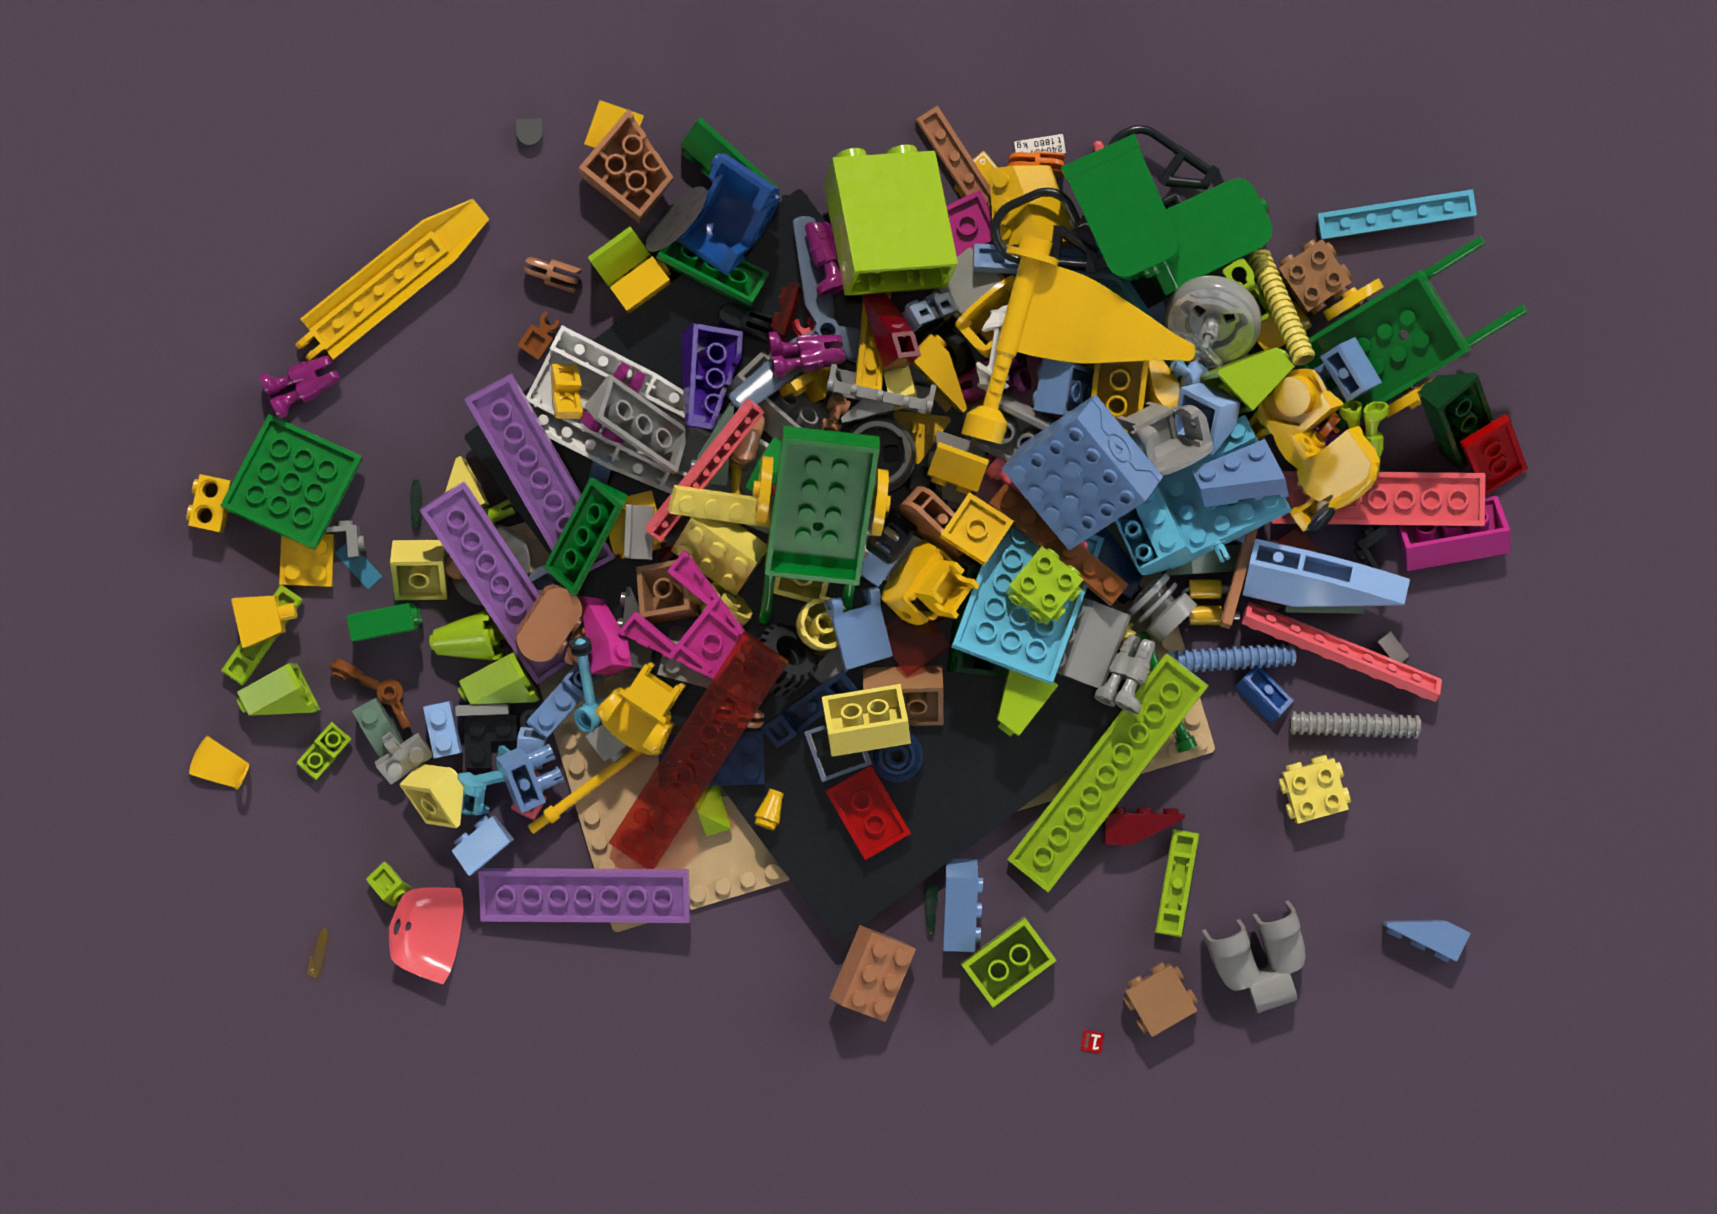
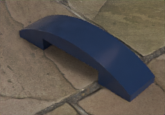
M842 670L792 703L763 725L761 729L774 746L779 748L805 727L824 715L822 697L859 690Z

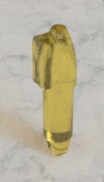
M326 928L321 930L320 936L317 938L314 956L310 957L307 974L315 978L320 974L324 963L328 941V931Z

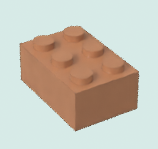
M859 925L829 998L841 1006L886 1022L916 949L903 941Z

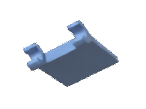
M878 587L863 589L862 596L867 605L843 612L841 597L824 601L825 608L832 620L844 670L893 656L881 610V594Z

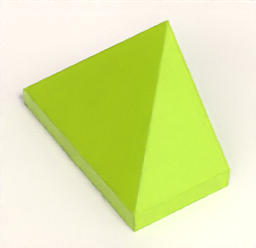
M691 786L697 812L706 837L731 830L719 786Z

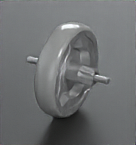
M1200 276L1185 282L1177 291L1172 293L1165 307L1164 325L1165 328L1195 345L1196 352L1193 360L1215 365L1230 363L1246 355L1259 338L1262 318L1255 298L1245 287L1225 277ZM1196 305H1199L1200 307L1205 309V311L1202 314H1199L1194 309V307ZM1224 314H1234L1235 318L1226 321Z

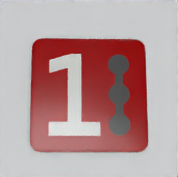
M1084 1030L1081 1050L1101 1053L1104 1033Z

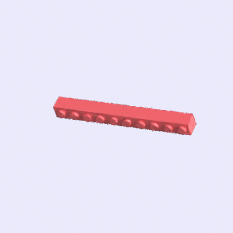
M747 398L678 486L704 489L764 414L761 407ZM672 493L645 526L647 532L660 542L682 516L670 514L668 511Z

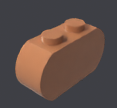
M922 486L916 487L900 504L898 508L900 515L917 527L916 532L924 540L943 550L953 561H957L963 552L940 538L941 533L955 512L930 489Z
M551 584L544 587L515 631V639L521 653L532 661L544 662L551 660L556 653L561 654L568 643L565 639L571 631L575 632L582 622L580 618L582 606L578 597L572 595L562 584Z

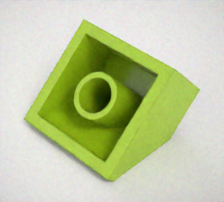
M630 226L591 254L588 259L610 288L648 260L651 255Z

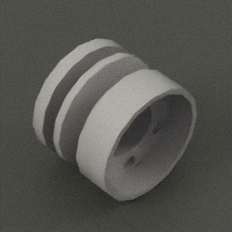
M1166 573L1148 583L1134 598L1130 608L1126 611L1130 616L1134 615L1139 609L1143 611L1136 620L1138 624L1147 618L1152 620L1146 632L1157 643L1166 638L1197 606L1186 593L1179 595L1175 599L1171 596L1177 587L1175 582L1166 590L1162 587L1170 578Z

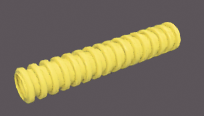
M1266 249L1258 250L1249 256L1248 262L1254 271V276L1257 278L1261 291H1263V296L1266 299L1269 310L1272 311L1271 314L1274 317L1281 337H1283L1293 364L1305 365L1314 359L1315 352L1312 350V345L1309 343L1305 330H1303V325L1300 323V318L1297 316L1294 305L1291 303V298L1288 296V291L1285 289L1270 251Z

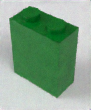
M412 603L346 615L351 641L353 642L420 630L419 624L423 623L421 609Z

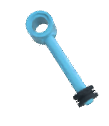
M577 637L570 641L571 654L578 657L585 702L582 707L574 712V719L582 731L590 733L603 724L595 710L604 700L595 697L588 659V654L592 652L591 639L588 637Z

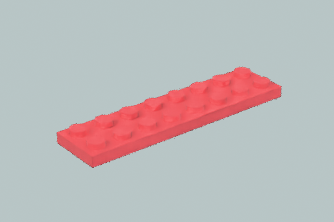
M1282 471L1289 496L1285 498L1290 508L1306 504L1310 496L1303 493L1304 489L1302 486L1297 485L1299 480L1297 471ZM1379 472L1372 487L1357 500L1337 509L1327 524L1485 526V473ZM1290 512L1272 521V524H1297Z

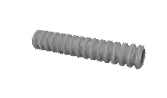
M1292 711L1289 718V731L1293 735L1296 732H1299V735H1303L1304 732H1307L1308 735H1312V733L1320 735V733H1323L1324 736H1328L1329 733H1332V736H1336L1337 733H1340V736H1345V734L1353 736V734H1356L1357 737H1361L1364 734L1365 737L1381 735L1382 738H1385L1386 735H1389L1390 738H1394V735H1397L1398 738L1414 736V739H1418L1421 734V719L1418 715H1415L1414 718H1411V715L1403 718V715H1398V717L1390 715V717H1387L1386 714H1382L1379 717L1378 714H1374L1371 717L1370 714L1362 716L1359 713L1357 716H1354L1353 713H1349V716H1346L1345 713L1329 715L1328 712H1325L1324 715H1321L1320 712H1316V715H1313L1312 712L1296 714V711Z

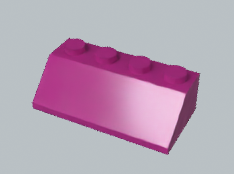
M1498 496L1485 497V526L1396 525L1400 551L1407 571L1510 553V528Z

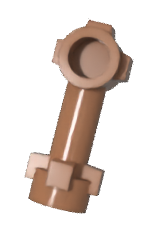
M831 394L826 409L830 411L828 419L823 418L821 423L822 430L840 432L842 427L838 423L840 415L844 416L847 413L851 402L846 400V398Z

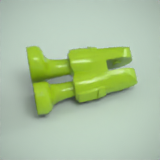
M1354 400L1343 402L1344 405L1339 408V413L1346 420L1348 428L1360 426L1362 403ZM1371 402L1364 408L1366 433L1363 432V435L1376 449L1380 461L1384 449V437L1378 431V425L1389 414V406L1384 402ZM1379 462V466H1378L1377 475H1378L1379 469H1380V462Z

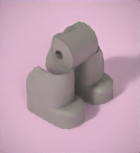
M1289 900L1285 901L1289 915L1283 919L1273 922H1262L1257 914L1252 915L1267 955L1268 966L1259 969L1250 948V940L1246 928L1240 919L1236 920L1240 932L1225 939L1213 940L1206 929L1202 930L1211 960L1222 981L1234 991L1248 988L1258 1014L1298 1000L1290 973L1296 972L1304 966L1306 952L1300 930V922L1296 910Z

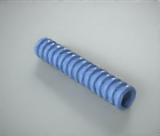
M1282 643L1280 646L1272 644L1271 647L1267 644L1263 647L1256 645L1255 648L1251 645L1247 648L1240 646L1239 649L1235 646L1231 649L1224 647L1223 650L1219 647L1215 650L1208 648L1207 651L1204 649H1199V651L1192 649L1191 652L1188 650H1183V652L1175 650V653L1167 651L1170 656L1193 672H1197L1199 669L1201 672H1205L1206 669L1214 671V668L1217 671H1221L1222 668L1230 670V667L1233 670H1238V667L1246 669L1247 666L1249 669H1254L1255 666L1262 668L1263 665L1266 668H1270L1271 665L1278 667L1279 664L1282 667H1286L1287 664L1294 666L1296 663V648L1291 643H1288L1287 646Z

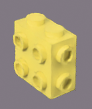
M1326 755L1318 756L1311 759L1312 764L1302 766L1301 762L1293 763L1286 766L1287 771L1281 772L1282 778L1278 779L1282 794L1287 793L1289 804H1286V810L1289 819H1294L1295 823L1299 824L1349 810L1347 803H1351L1347 787H1342L1340 778L1344 777L1340 762L1336 763L1334 758L1327 759Z

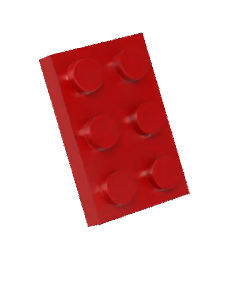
M1506 414L1460 441L1471 472L1485 473V496L1528 469L1511 420Z
M872 765L825 791L865 860L911 834Z

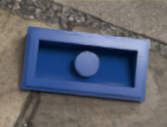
M1257 666L1247 672L1235 685L1236 689L1269 722H1273L1280 717L1294 701L1262 668H1257Z

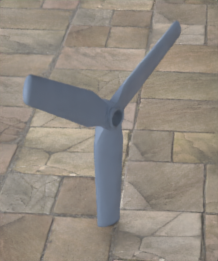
M809 216L797 217L793 220L804 300L814 324L812 331L804 335H822L820 332L821 328L828 329L831 335H841L843 342L841 349L844 350L846 359L857 363L860 328L839 326L836 320H834L835 301L833 293L820 297L816 291L818 284L825 279L824 267L817 268L815 266L805 233V225L809 222H816V220ZM798 337L792 339V340H791L790 342H788V343H794V342H796V339H797ZM796 354V355L786 356V357H784V358H785V359H792V358H798V357H800V356H799L798 354ZM769 359L729 394V399L737 409L741 407L747 398L758 405L802 372L801 368L788 372L782 379H774L772 360ZM909 364L915 384L931 388V384L912 364Z

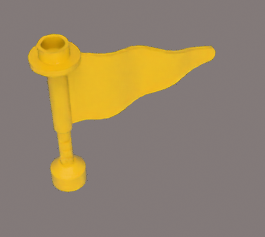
M1022 234L1019 246H1007L1006 250L1007 254L1021 259L995 349L997 356L983 406L980 405L967 412L961 434L1003 444L1008 423L998 409L1010 365L1017 352L1045 359L1074 363H1116L1147 360L1191 361L1195 356V345L1174 334L1102 284L1085 275L1059 267V260L1049 256L1052 242Z

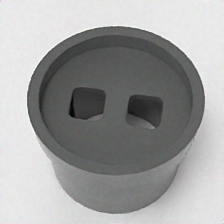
M873 417L856 423L848 430L847 433L879 436L880 450L877 469L888 470V494L898 491L907 484L915 463L917 464L918 456L915 441L903 425L889 418ZM885 446H898L900 457L898 462L886 463L884 461L883 448Z

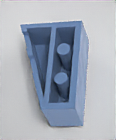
M1265 439L1191 469L1195 488L1205 507L1239 503L1238 500L1255 498L1256 501L1264 500V496L1279 494L1280 497L1289 496L1286 479Z
M953 858L946 864L943 951L975 952V943H980L981 927H976V918H982V903L977 902L978 894H983V878H978L977 859Z

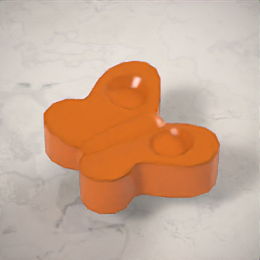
M1334 412L1320 427L1318 434L1324 439L1331 430L1337 434L1340 430L1335 425L1340 421V417Z

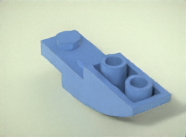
M579 664L574 666L557 688L526 721L544 739H547L584 698ZM591 674L593 687L603 675Z

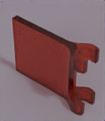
M917 598L911 601L918 610L925 611ZM898 616L885 625L893 657L907 677L951 647L933 620L929 619L927 623L914 625Z

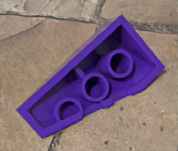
M695 323L682 331L681 365L686 427L705 430L713 429L723 405L726 391L733 380L732 376L735 368L742 357L743 331Z

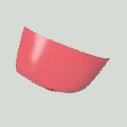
M417 888L407 891L402 896L389 926L390 956L396 965L420 977L442 985L445 983L455 961L464 911L461 888ZM400 919V929L395 935L394 925ZM410 922L412 924L411 929L406 931V924Z

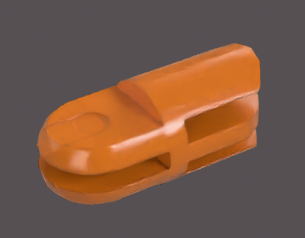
M1034 151V153L1016 152L1008 157L1010 162L1008 166L1049 165L1055 179H1064L1061 167L1065 165L1063 161L1065 153Z

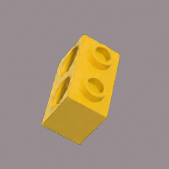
M199 474V479H195L192 486V494L195 495L193 505H189L186 514V520H189L188 526L224 533L228 511L220 505L233 481ZM215 483L218 487V492L214 497L209 498L206 494V488L209 484ZM205 509H210L212 512V519L208 523H203L200 518L201 512Z

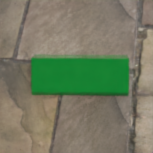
M676 240L661 249L656 257L657 261L664 262L667 267L750 309L753 308L770 275V272L746 260H743L729 275H725L676 242Z
M592 477L589 479L544 566L557 581L572 595L576 596L624 507L628 496Z

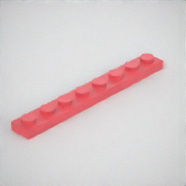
M1248 601L1244 609L1242 624L1247 625L1253 630H1259L1278 640L1289 642L1300 649L1311 651L1325 659L1343 664L1349 669H1355L1374 679H1380L1392 684L1396 688L1417 694L1423 699L1436 702L1440 696L1442 679L1251 601Z

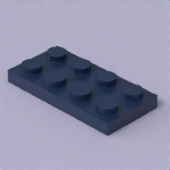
M764 731L670 734L664 752L658 755L659 788L765 784Z

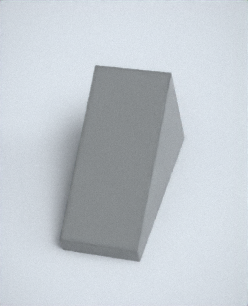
M1387 631L1376 641L1377 645L1391 659L1402 663L1409 657L1391 631Z

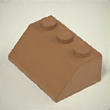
M942 665L863 668V690L901 684L909 726L944 725Z

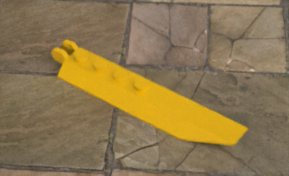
M471 199L420 221L300 318L310 332L302 337L295 346L298 349H302L316 338L320 345L307 354L306 359L308 362L317 358L325 350L334 360L454 263L489 221L487 215L474 199Z

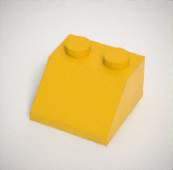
M939 442L927 476L932 477L930 482L945 487L946 483L957 486L955 491L965 495H968L969 492L977 493L989 460Z

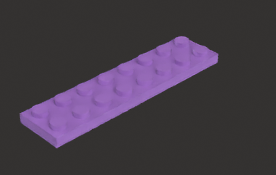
M511 373L467 396L465 402L547 544L553 550L582 494ZM607 539L590 571L616 558Z
M462 481L419 509L536 685L568 665L565 661L570 641L568 636L565 639L568 643L562 653H556L551 660L536 662L528 659L521 653L515 639V631L540 593L465 481Z
M480 868L478 871L481 922L690 923L689 869Z

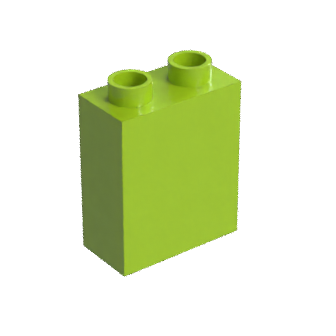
M899 145L888 150L886 154L867 155L866 151L861 148H849L839 152L831 160L823 186L844 295L947 288L958 265L935 151L918 152L917 148L913 145Z

